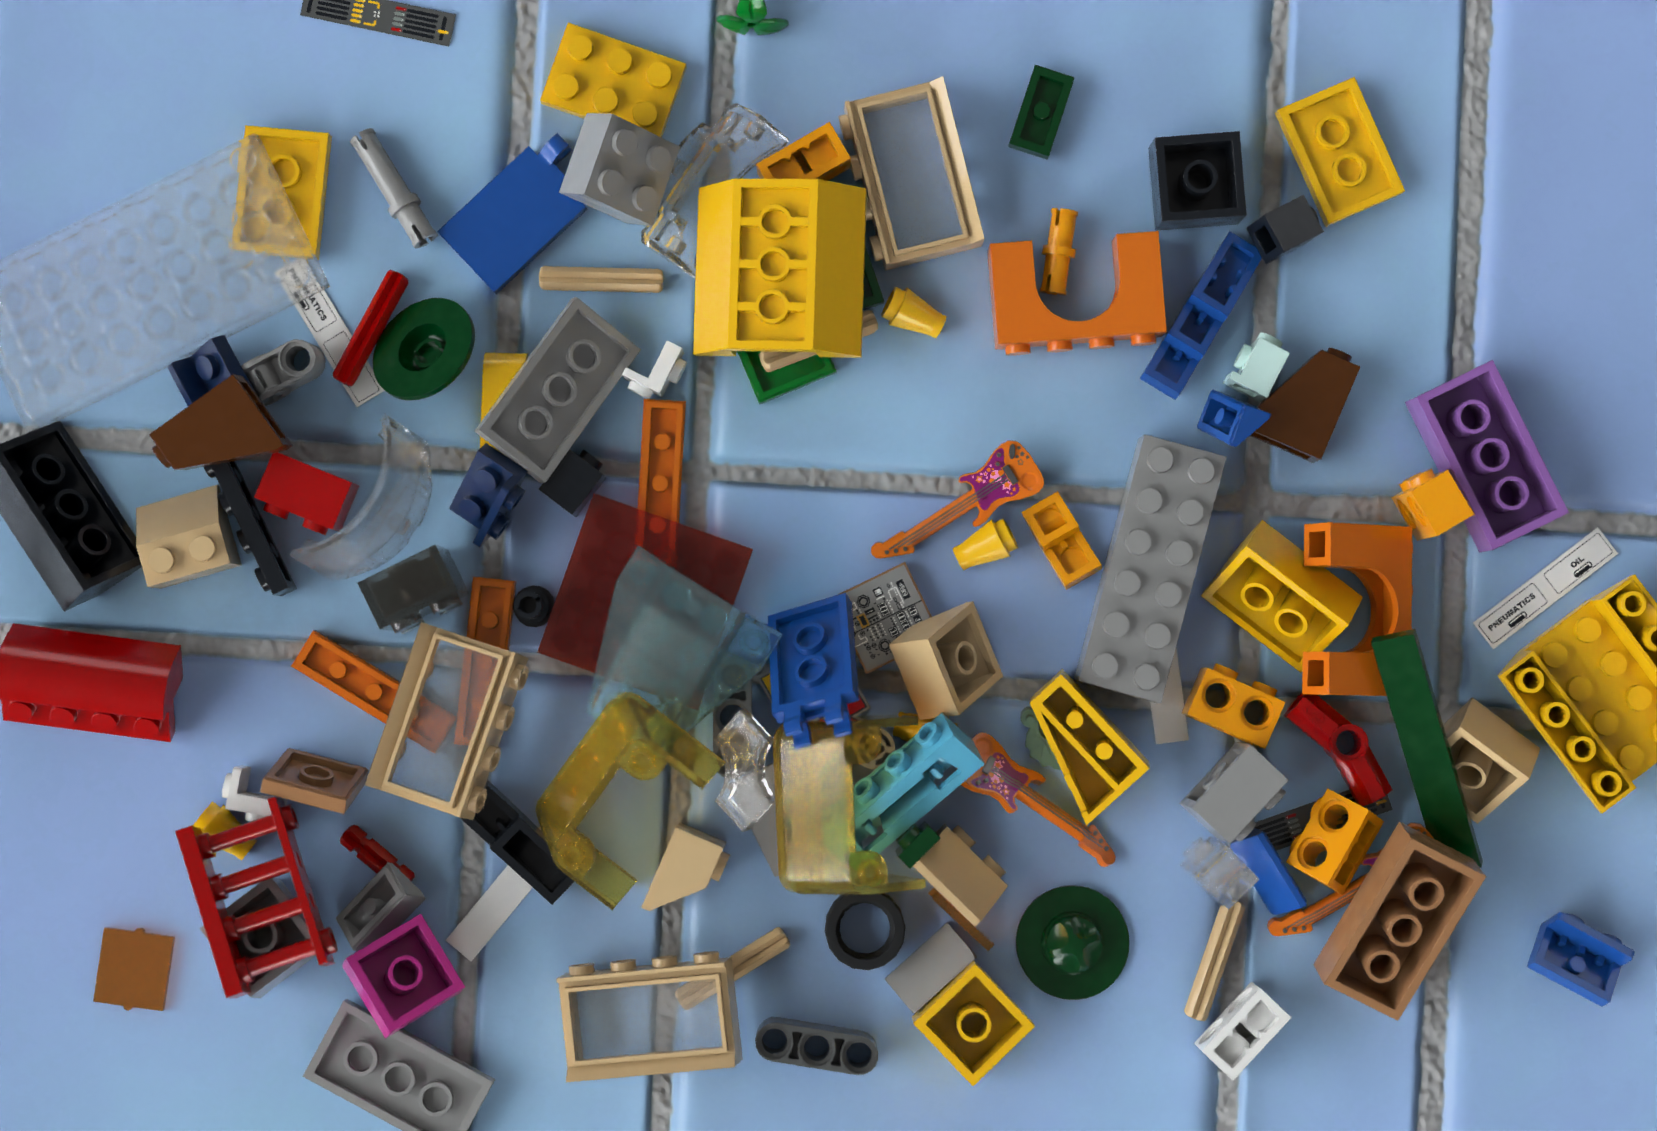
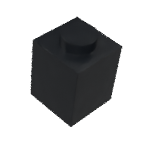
M1304 195L1263 215L1246 228L1265 264L1307 244L1324 232L1319 224L1316 211L1309 206Z
M569 449L549 479L540 486L539 490L571 515L577 517L606 479L599 472L603 464L584 449L579 455Z

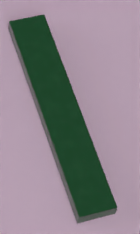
M1411 629L1373 637L1371 641L1425 827L1435 840L1467 855L1482 868V856L1416 630Z

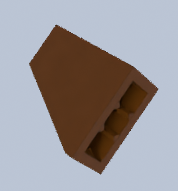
M1328 348L1327 352L1323 350L1317 352L1257 406L1271 413V417L1250 436L1311 463L1321 460L1360 366L1350 362L1352 357L1349 354L1334 348Z
M232 374L149 434L156 444L152 447L156 457L165 467L169 468L172 466L174 470H190L286 451L293 446L246 379Z

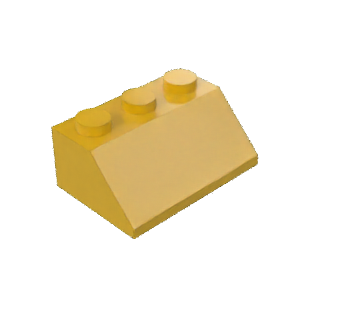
M1263 520L1239 544L1201 595V597L1300 673L1303 666V652H1322L1350 624L1363 598L1325 567H1304V551Z

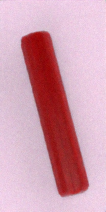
M394 270L387 271L333 371V377L337 381L347 386L355 384L408 285V279L404 275Z

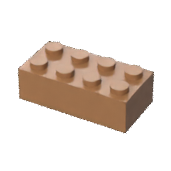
M1399 821L1313 964L1322 982L1398 1021L1485 880L1486 875L1472 858Z

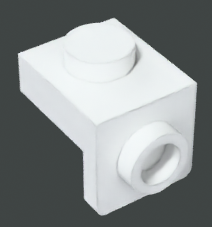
M667 340L648 378L625 367L622 376L630 382L627 389L647 399H650L652 393L663 397L669 383L677 384L684 372L687 361L682 359L684 355L683 348Z
M243 765L234 766L232 773H227L223 783L222 797L227 798L225 809L245 812V820L251 822L272 815L267 799L273 796L246 792L251 767ZM280 798L284 800L285 805H287L288 799Z

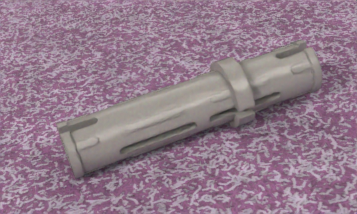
M369 128L359 132L362 139L359 140L355 135L350 140V143L359 154L390 205L388 212L394 219L398 218L415 249L429 244L426 238L433 241L438 234L433 230L419 207L421 200L418 195L410 192L375 135L374 129Z

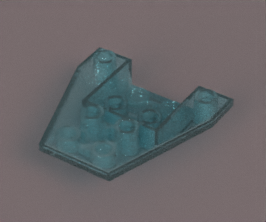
M638 545L615 583L585 713L652 755L659 757L757 675L766 664L783 634L752 614L743 612L675 570V567Z

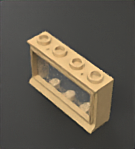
M941 76L927 83L850 102L849 100L845 101V114L838 116L844 141L851 139L855 155L850 156V167L854 181L862 179L863 187L867 190L866 221L872 220L876 234L869 237L875 262L882 260L886 271L982 247L985 237L944 77Z
M421 622L365 786L382 790L459 818L473 820L475 813H479L485 804L487 790L484 787L489 772H493L499 763L501 749L498 746L503 731H507L513 722L515 708L512 705L517 690L520 691L527 681L529 668L526 664L528 658L515 652Z
M719 951L693 954L694 961L678 962L677 955H668L652 958V965L636 966L635 959H626L610 962L611 969L595 970L594 963L569 966V973L556 978L557 983H559L567 1060L566 1082L734 1068L743 1060L732 957L719 958Z

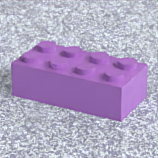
M1493 360L1405 402L1438 471L1448 470L1474 513V515L1464 520V523L1479 553L1494 550L1569 513Z

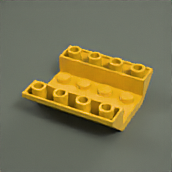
M730 179L700 187L698 193L693 355L736 356V351L816 352L819 357L862 358L866 188L822 179Z
M1633 574L1583 602L1519 650L1497 675L1600 813H1604L1636 789L1632 781L1657 763V603L1637 576Z

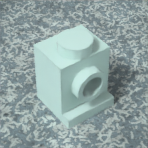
M1260 332L1256 341L1251 346L1243 345L1233 364L1234 367L1239 369L1238 372L1232 371L1225 377L1223 384L1261 402L1268 397L1290 352L1281 348L1283 343L1280 340Z

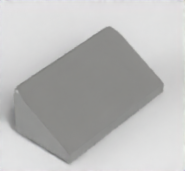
M388 862L341 911L336 920L353 951H359L399 927L425 900V896L393 863Z
M947 922L893 970L885 980L914 1014L974 961L977 956Z

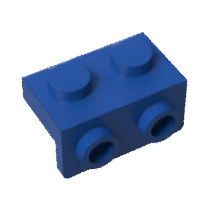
M1559 912L1541 924L1527 967L1603 1007L1611 1001L1621 966L1633 960L1635 951L1623 945L1617 937L1601 933L1587 926L1578 916Z

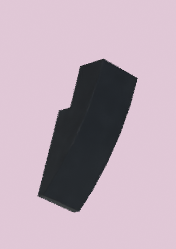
M487 780L484 787L487 790V797L482 810L479 813H475L473 820L460 819L484 839L496 855L553 905L581 875V871L525 814Z

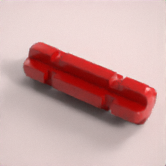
M351 825L342 834L339 840L340 844L350 852L356 851L358 853L356 857L376 874L389 862L393 863L411 882L415 877L414 872L404 864H397L398 859L373 838L367 839V833L359 826Z

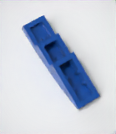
M1231 231L1228 232L1142 373L1141 380L1174 400L1178 398L1262 259L1254 245Z

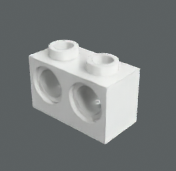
M1250 982L1194 1044L1231 1080H1234L1292 1017L1260 987Z

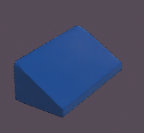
M1212 389L1197 424V429L1231 446L1237 447L1271 417V413Z
M1254 828L1242 841L1234 840L1231 842L1230 848L1271 914L1278 915L1303 908L1307 905V900L1265 832Z

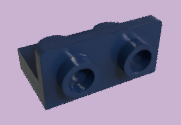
M225 335L211 338L192 356L173 361L168 366V370L187 406L191 405L232 374L243 376L251 386Z
M487 443L477 451L449 507L451 511L479 529L473 541V544L479 548L490 537L497 540L506 529L510 519L505 515L508 510L512 511L522 499L525 490L520 486L528 473L526 469Z

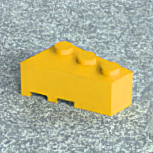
M1063 669L1031 697L1030 705L1087 826L1150 769L1149 760Z

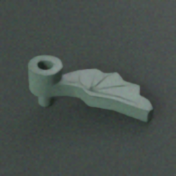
M1032 707L1024 708L1020 716L1022 724L1029 728L1026 734L1025 747L1030 750V757L1037 759L1042 767L1050 765L1054 769L1061 770L1046 737L1040 733L1039 722Z

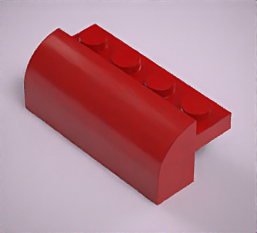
M12 624L0 647V699L4 721L171 742L176 732L173 699L183 679L181 645Z

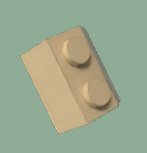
M219 485L136 508V547L147 587L162 589L242 566L228 515L218 497V493L221 492Z
M973 601L966 602L912 625L889 644L920 720L936 718L941 713L947 717L960 715L1003 677Z
M1472 697L1444 724V729L1470 819L1478 824L1530 779L1541 748Z
M680 822L675 827L641 908L651 911L707 888L711 879L719 882L730 854L723 852L726 842Z
M944 824L936 832L941 839L913 867L976 927L1008 887L1001 879L1006 871L989 855L981 860L970 849L976 842L959 825L951 830Z

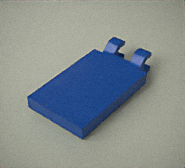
M558 133L544 145L538 155L528 146L437 231L496 295L587 210L583 203L559 193L565 175L556 165L572 149Z
M846 592L769 615L768 637L772 715L778 724L783 723L786 737L793 736L795 750L812 745V734L808 721L822 716L825 717L827 725L833 724L834 736L836 738L852 734L853 725L847 704L859 701L852 602Z

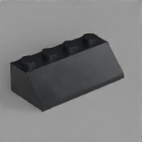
M60 420L0 444V514L63 611H67L99 596L142 567L136 547L135 534Z

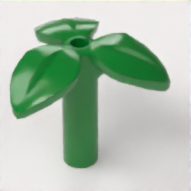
M739 0L736 14L739 17L719 15L716 19L726 29L742 35L747 34L750 28H754L755 33L758 35H769L777 33L789 25V21L786 19H765L767 9L764 0Z

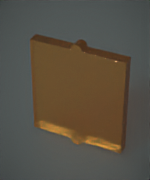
M933 887L928 893L932 899L989 951L994 946L990 938L977 926L974 927Z
M105 927L93 1002L121 1005L126 1011L134 1007L164 1011L175 936L147 933L141 927L135 931Z

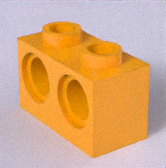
M828 122L756 164L757 175L760 179H822L829 181L850 169L851 157L831 123Z
M1430 468L1423 473L1419 472L1398 484L1402 491L1391 497L1407 525L1412 527V533L1417 541L1438 536L1474 515L1448 470L1434 474Z
M1215 663L1213 670L1208 667L1201 668L1181 714L1255 747L1266 749L1286 703L1275 697L1278 690L1255 680L1252 686H1248L1236 680L1238 672ZM1214 683L1222 686L1225 691L1224 702L1216 708L1210 706L1205 698L1207 688ZM1253 700L1259 702L1264 711L1261 721L1254 725L1250 724L1244 715L1246 705Z
M1327 788L1323 797L1314 803L1310 812V820L1302 834H1299L1293 840L1286 863L1343 895L1384 821L1370 810ZM1348 814L1346 824L1342 828L1336 829L1338 819L1342 815ZM1327 850L1325 861L1321 865L1316 866L1317 856Z

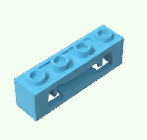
M943 713L939 714L931 722L923 725L914 737L900 749L893 751L879 767L867 777L860 779L851 791L838 802L827 807L822 815L815 820L824 845L854 871L858 872L985 764L973 740ZM951 765L957 768L939 786L936 785L934 780L936 778L941 779L944 776L943 772ZM882 824L884 832L863 848L861 842L870 834L874 836L877 833V828Z

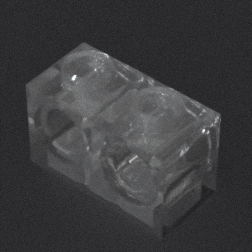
M1211 836L1205 841L1199 837L1183 852V856L1186 858L1180 864L1183 870L1216 903L1228 910L1259 880L1223 841Z

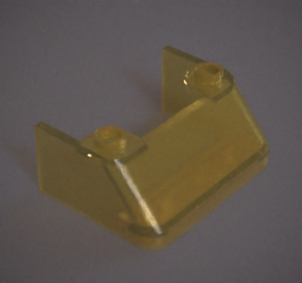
M631 692L618 694L606 705L537 801L536 817L555 865L577 884L613 910L638 880L596 849L592 841L576 828L618 770L622 768L632 777L639 780H651L657 777L665 766L669 764L703 790L726 762L639 695Z
M871 715L851 717L853 733L838 738L834 736L833 724L827 725L825 719L809 720L812 745L796 750L793 746V736L786 737L784 725L782 724L776 730L773 737L778 873L783 887L790 892L798 894L869 895L926 888L925 879L888 875L886 862L880 854L868 850L856 851L852 765L869 763L877 757L882 745L881 727L918 725V716Z

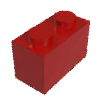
M276 452L271 455L254 498L266 502L263 508L264 511L286 520L289 513L305 518L302 524L303 527L326 536L328 529L341 532L359 485Z

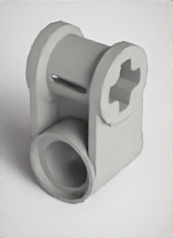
M294 339L268 353L247 361L241 367L256 395L264 406H268L283 399L293 390L318 378L325 369L326 360L320 348L304 340ZM307 350L310 355V363L304 370L297 371L294 366V358L298 352Z

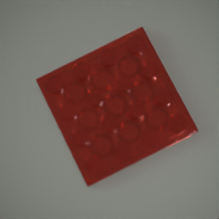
M593 493L537 653L697 709L754 549Z

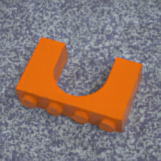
M1159 231L1115 235L1111 241L1115 278L1113 300L1104 313L1085 321L1063 319L1052 313L1040 299L1035 281L1032 240L991 243L987 254L995 350L1005 349L1006 355L1016 356L1031 353L1030 347L1047 346V352H1065L1073 350L1072 344L1089 343V349L1112 348L1115 346L1114 341L1130 339L1131 346L1156 344V338L1162 337L1167 332Z
M1337 522L1304 524V567L1341 568L1355 574L1361 580L1369 595L1371 617L1366 634L1354 648L1345 652H1303L1302 694L1387 696L1371 641L1373 637L1412 629V527Z

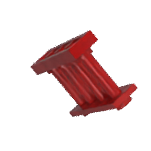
M276 796L267 799L272 815L211 836L208 832L203 833L201 828L192 825L175 831L226 998H238L252 993L249 982L254 981V976L313 955H316L320 966L335 964L332 953L338 951L336 940L331 928L323 927L293 831L299 828L296 813L291 804L285 805L284 800ZM276 831L278 832L285 856L224 877L221 873L215 874L211 858L216 857V852ZM290 872L298 897L237 918L234 915L228 916L224 899L229 897L228 893ZM303 913L310 935L309 939L249 960L246 956L241 957L236 941L241 939L242 934Z

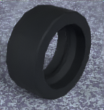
M859 887L846 891L833 902L826 915L825 935L829 949L840 962L853 969L872 970L885 966L897 956L904 943L906 926L901 909L891 896L877 888ZM861 903L873 904L881 908L887 915L890 923V933L887 941L881 948L871 953H858L848 948L842 940L840 933V923L845 912L852 906Z

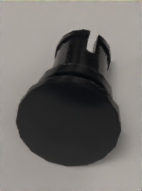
M532 585L518 592L514 599L513 609L515 616L521 623L529 627H539L551 620L555 613L556 604L553 596L547 589Z

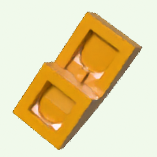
M1058 491L1021 512L1037 543L1066 590L1102 570L1100 561L1084 538L1077 521Z

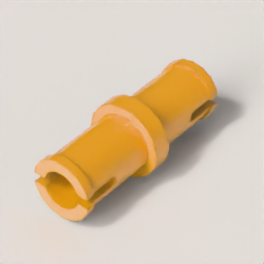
M1052 208L1048 243L1043 245L1042 254L1046 255L1040 292L1065 296L1067 294L1066 286L1070 259H1074L1076 249H1073L1072 245L1078 211Z

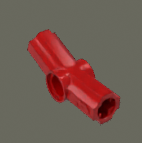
M1301 693L1288 707L1284 717L1320 745L1327 755L1333 759L1357 804L1363 807L1378 801L1393 791L1368 745L1367 734L1361 727L1349 722L1318 695ZM1343 731L1350 732L1354 738V746L1346 754H1342L1336 745L1337 737Z

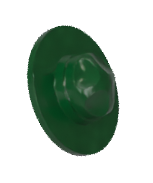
M445 298L421 300L402 310L388 323L375 346L373 371L378 384L391 396L410 401L430 397L445 389L460 375L471 357L475 343V329L470 315L458 303Z
M1061 886L1038 896L1024 911L1016 932V952L1023 971L1036 987L1057 998L1080 1000L1101 993L1119 977L1128 958L1129 933L1121 912L1103 894L1083 886Z

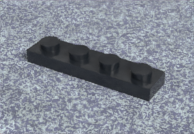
M230 461L205 466L204 469L210 478L216 477L220 484L222 492L218 493V497L222 507L229 516L234 514L241 528L236 531L242 548L247 554L252 552L259 565L254 571L261 587L265 592L271 590L272 594L276 596H284L296 590L297 588L236 462Z

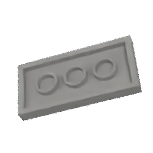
M574 297L562 310L474 432L506 457L526 469L528 474L539 483H545L620 380L625 367L628 368L641 349L578 297Z
M345 999L303 1074L304 1078L402 1131H468L495 1081L489 1075L404 1029L385 1039L369 1010L349 999Z

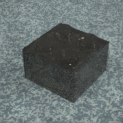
M433 545L357 583L379 629L394 631L395 634L399 632L406 634L419 628L421 622L425 623L422 617L432 612L434 615L439 613L441 616L461 607L463 603L460 598L470 594L449 550L438 545Z

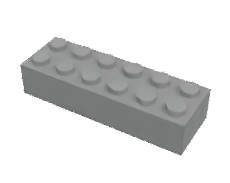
M1145 434L1138 439L1074 681L1153 703L1162 702L1226 456Z

